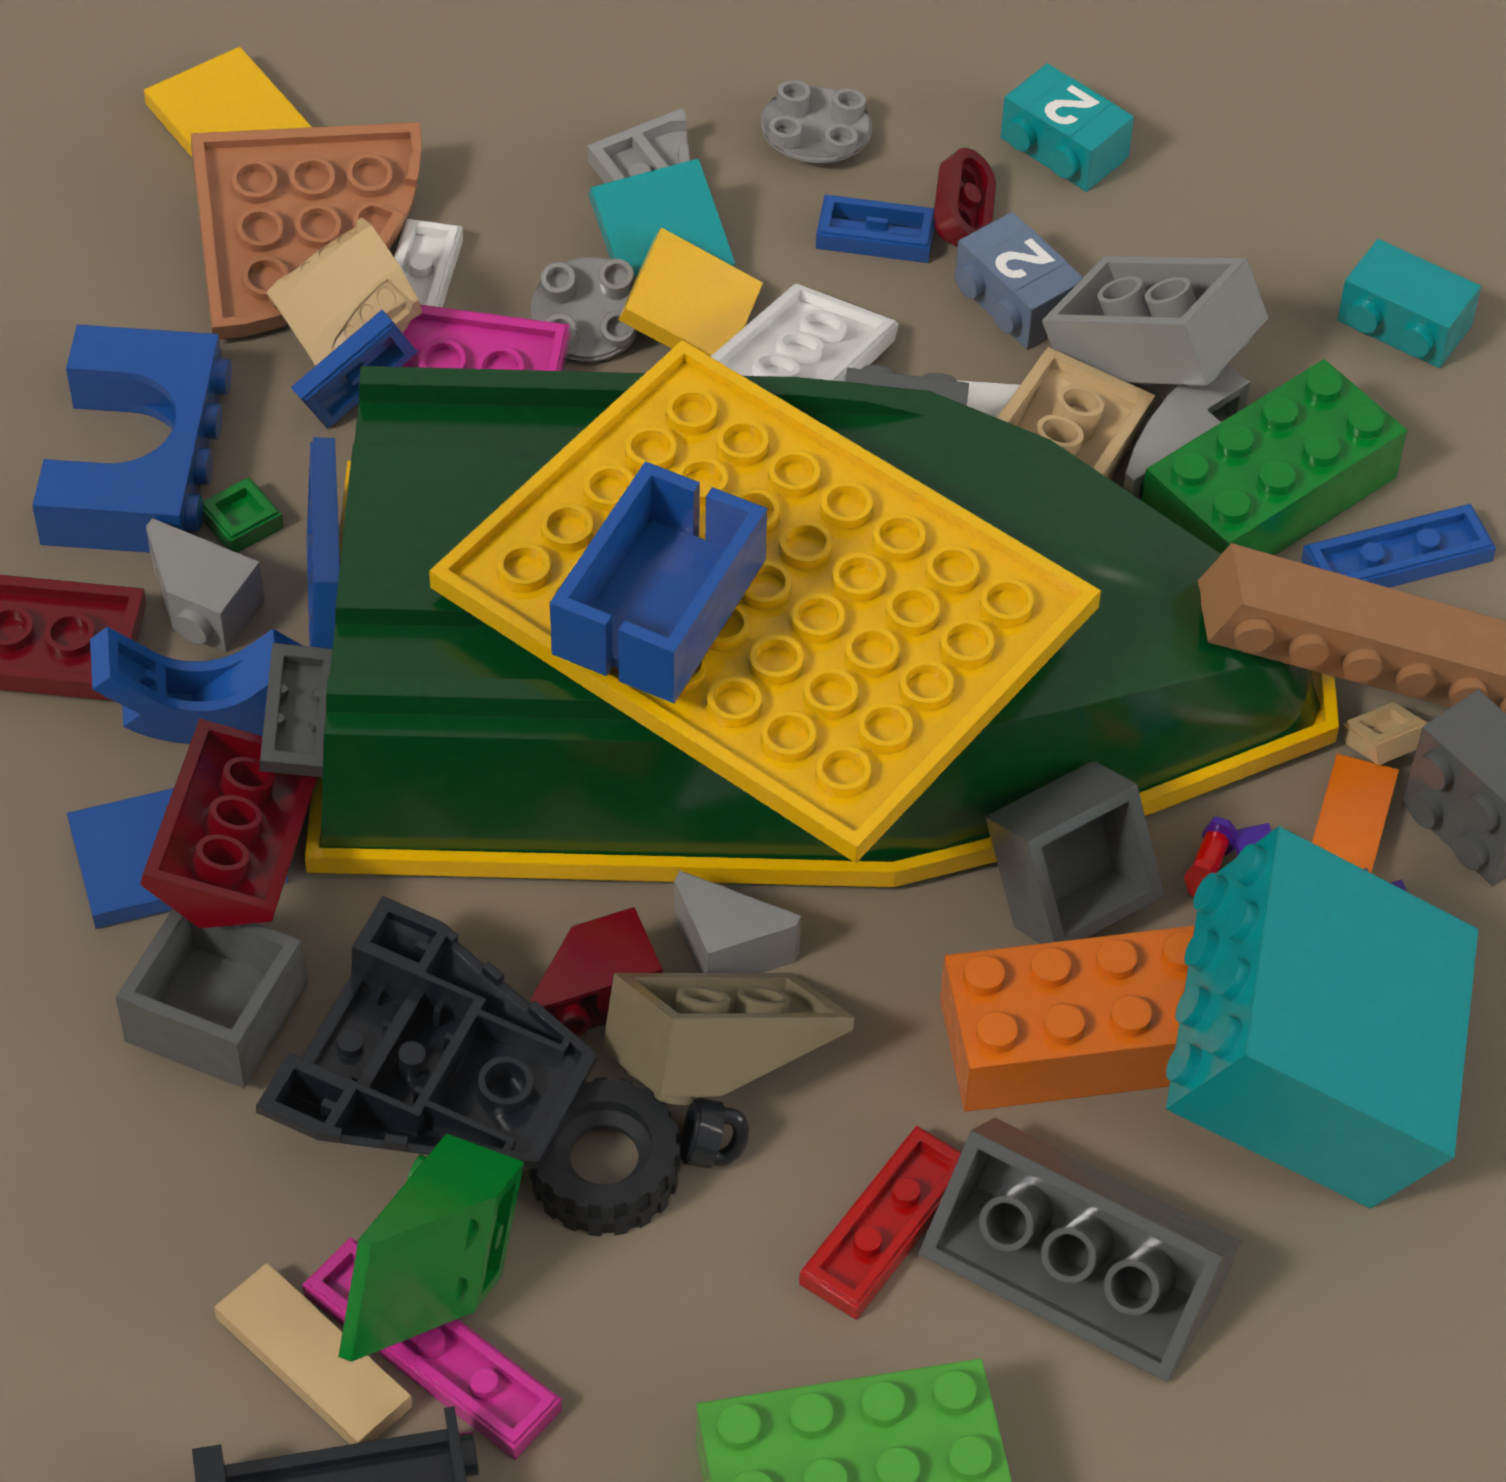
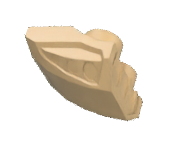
M364 218L358 219L353 229L314 253L293 272L278 279L266 292L274 308L279 310L314 366L320 363L380 310H383L402 333L407 329L410 320L423 313L419 300L400 265L372 224Z

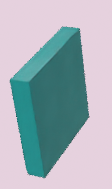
M699 158L590 188L588 196L610 259L616 258L628 262L636 277L653 239L661 227L733 267L735 266V261Z

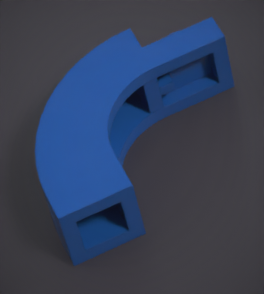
M107 626L90 638L92 690L122 705L123 727L151 738L190 744L199 718L263 736L272 643L303 645L272 629L246 648L230 656L209 661H183L160 655Z

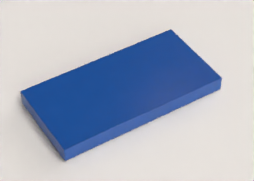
M313 437V442H310L306 538L309 647L332 649L340 569L335 438Z

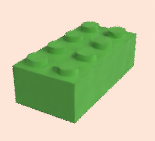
M982 1358L696 1403V1447L703 1482H1012Z

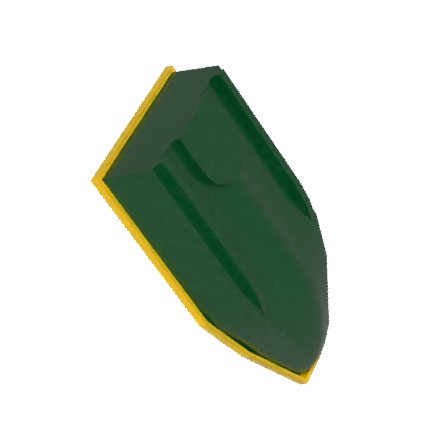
M361 366L355 440L352 447L351 461H347L339 533L340 569L335 607L330 674H328L326 691L323 778H317L311 797L305 851L307 873L674 882L679 871H683L712 883L898 887L997 862L985 816L1091 761H1095L1136 783L1144 815L1148 816L1336 742L1339 719L1335 676L1208 642L1198 580L1221 554L1052 440L932 391L801 377L743 376L1101 590L1099 608L861 859L855 863L430 588L429 570L645 373Z

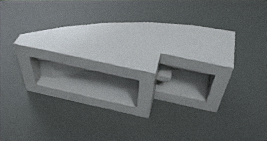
M1227 363L1219 372L1218 377L1207 386L1190 388L1179 384L1158 407L1139 437L1125 473L1123 489L1141 500L1146 468L1245 408L1250 381Z

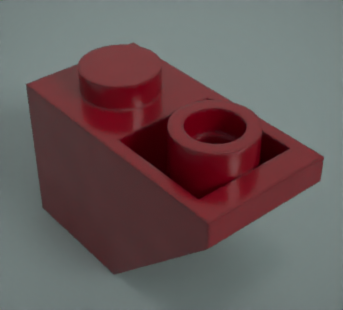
M635 907L571 926L531 997V1003L534 1001L538 1002L577 1037L584 1034L588 1029L606 1024L614 973H663V969Z

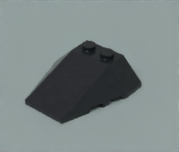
M382 896L352 946L350 978L302 1058L290 1052L287 1053L256 1104V1113L318 1141L426 1155L431 1153L447 1133L524 1162L523 1167L538 1169L594 1067L598 1054L538 1002L534 1001L530 1004L505 983L504 973L490 961L483 964L458 942L459 935L444 922Z

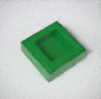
M250 477L203 501L202 521L227 549L238 553L284 528L282 513Z

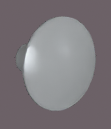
M788 80L778 86L777 96L765 106L760 123L765 139L780 153L804 162L831 163L856 155L868 144L872 134V121L865 109V96L856 89L843 88L834 90L825 87H809L800 80Z
M584 257L565 263H551L541 273V282L533 295L531 319L570 325L571 336L566 355L568 360L597 362L612 358L630 347L641 333L618 320L637 277L634 275L633 269L628 262L616 258L609 260L598 257Z

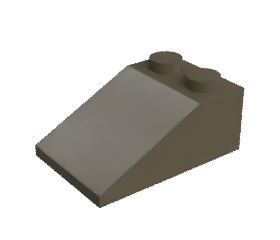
M614 973L602 1050L623 1066L627 1075L640 1080L652 1090L656 1099L669 1104L688 1105L694 1102L695 1097L723 1096L852 1031L855 1017L793 973Z

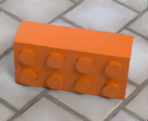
M1195 925L944 955L940 1003L964 1112L1169 1087L1170 1080L1166 1077V1069L1176 1047L1179 1022L1175 1018L1178 1002L1185 990L1188 965L1185 964L1184 956L1186 948L1193 937Z

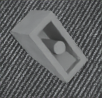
M152 518L146 526L151 561L173 631L179 633L191 643L206 644L227 653L265 601L259 561Z

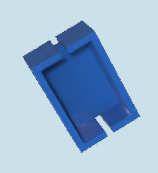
M645 461L550 601L552 655L604 676H607L612 667L619 669V682L675 703L766 561L767 508L712 487L706 495V534L704 540L698 537L700 482Z

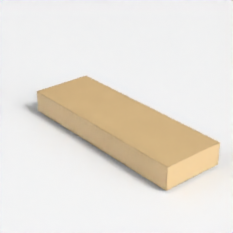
M264 1264L214 1306L216 1319L349 1444L376 1440L412 1408L411 1395L369 1356L353 1362L338 1357L342 1331L270 1264Z

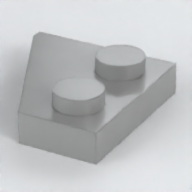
M682 108L587 145V162L604 184L690 161L689 145L687 144L686 113Z

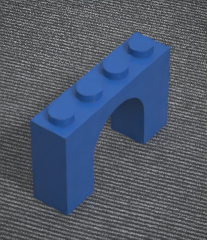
M77 324L66 366L73 409L140 413L162 421L172 431L157 449L143 457L127 462L95 463L44 459L32 505L40 545L150 553L146 526L152 518L188 533L200 531L203 519L202 495H199L200 485H209L211 482L213 454L212 450L208 449L210 439L220 438L222 406L218 403L220 394H229L232 378L231 360L222 359L219 334Z

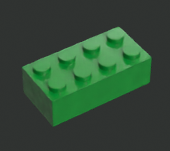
M1323 359L1146 468L1141 501L1220 554L1232 543L1276 555L1397 478L1408 430L1327 360Z

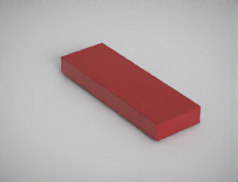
M916 1125L799 1272V1285L857 1320L930 1227L961 1152Z

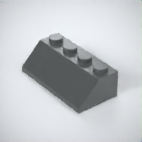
M994 1117L970 1131L918 1254L1168 1382L1171 1380L1215 1304L1242 1241Z

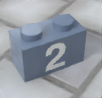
M1013 212L958 241L955 282L960 291L967 298L974 299L993 317L996 325L1003 332L1010 333L1027 350L1048 339L1042 323L1043 318L1082 280L1083 276Z

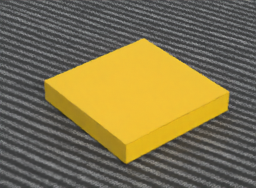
M661 227L653 239L618 320L671 349L683 340L708 356H712L745 327L763 282Z

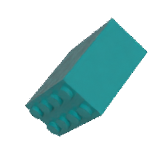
M1278 826L1257 843L1245 846L1237 858L1217 873L1208 874L1196 890L1193 900V906L1197 910L1194 934L1184 956L1185 964L1188 965L1185 990L1178 1002L1175 1018L1179 1022L1176 1047L1166 1069V1077L1170 1080L1166 1110L1371 1209L1455 1157L1478 928Z

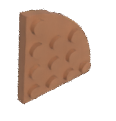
M420 122L191 133V150L211 334H219V340L271 331L288 325L279 310L274 308L266 292L278 279L293 272L314 253L353 229L360 218H364L372 224L387 248L391 249L409 216L418 186L422 148Z

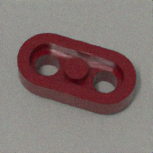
M960 148L942 161L939 166L934 206L935 227L945 242L958 247L960 239L992 223L996 179L988 162L973 149Z

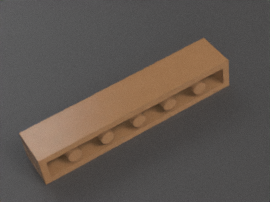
M1232 543L1198 580L1201 592L1202 613L1209 643L1450 708L1479 689L1506 713L1505 620Z

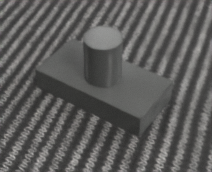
M272 643L259 771L323 778L326 691L328 674H330L332 649Z

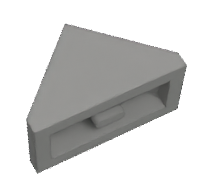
M679 871L674 880V918L699 973H763L795 962L800 953L801 915Z

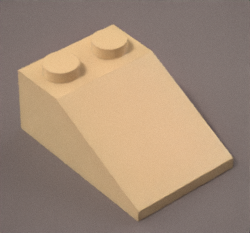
M1047 347L997 418L1052 440L1112 481L1149 412L1156 395Z

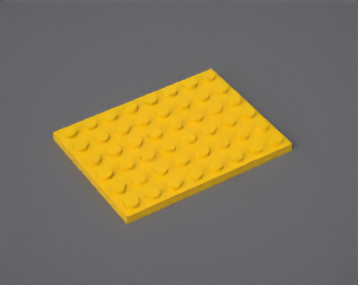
M683 340L429 570L431 589L855 863L861 859L1099 608L1101 590ZM645 461L700 482L698 537L704 540L706 534V495L712 487L767 508L766 561L675 703L619 682V669L612 667L608 675L604 676L552 655L550 601Z

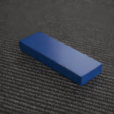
M1470 503L1304 545L1301 560L1304 564L1390 588L1492 562L1496 546Z

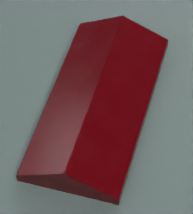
M201 718L198 720L143 871L140 885L200 929L272 922L318 777L259 771L263 736Z

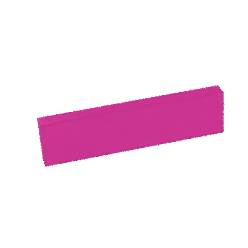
M352 1237L302 1284L304 1296L342 1326H344L358 1242ZM458 1319L377 1351L380 1356L444 1406H455L457 1416L514 1460L562 1411V1399Z

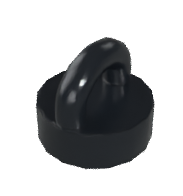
M697 1097L689 1105L681 1133L680 1156L684 1164L711 1168L712 1165L724 1166L731 1164L739 1158L749 1140L750 1127L746 1116L737 1109L724 1107L721 1101ZM724 1124L731 1125L733 1129L731 1140L727 1146L719 1149Z

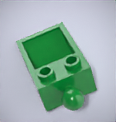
M447 1133L428 1156L419 1155L416 1158L406 1183L358 1239L339 1358L353 1362L474 1313L502 1277L524 1165L523 1161Z

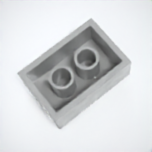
M1104 256L1043 318L1042 323L1052 349L1125 382L1138 383L1142 386L1181 384L1190 388L1207 386L1213 382L1225 365L1239 350L1249 343L1250 338L1269 318L1247 258Z

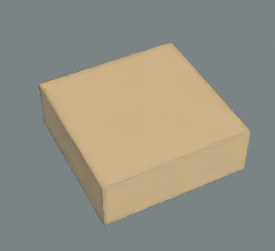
M1391 702L1343 723L1344 743L1377 765H1381L1416 750L1422 727L1428 722L1396 702Z

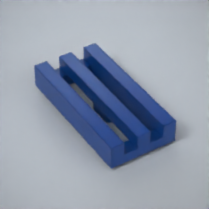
M825 194L816 233V249L929 263L935 231L934 208Z
M380 310L291 386V388L328 429L359 403L361 366L401 367L418 351L383 310Z

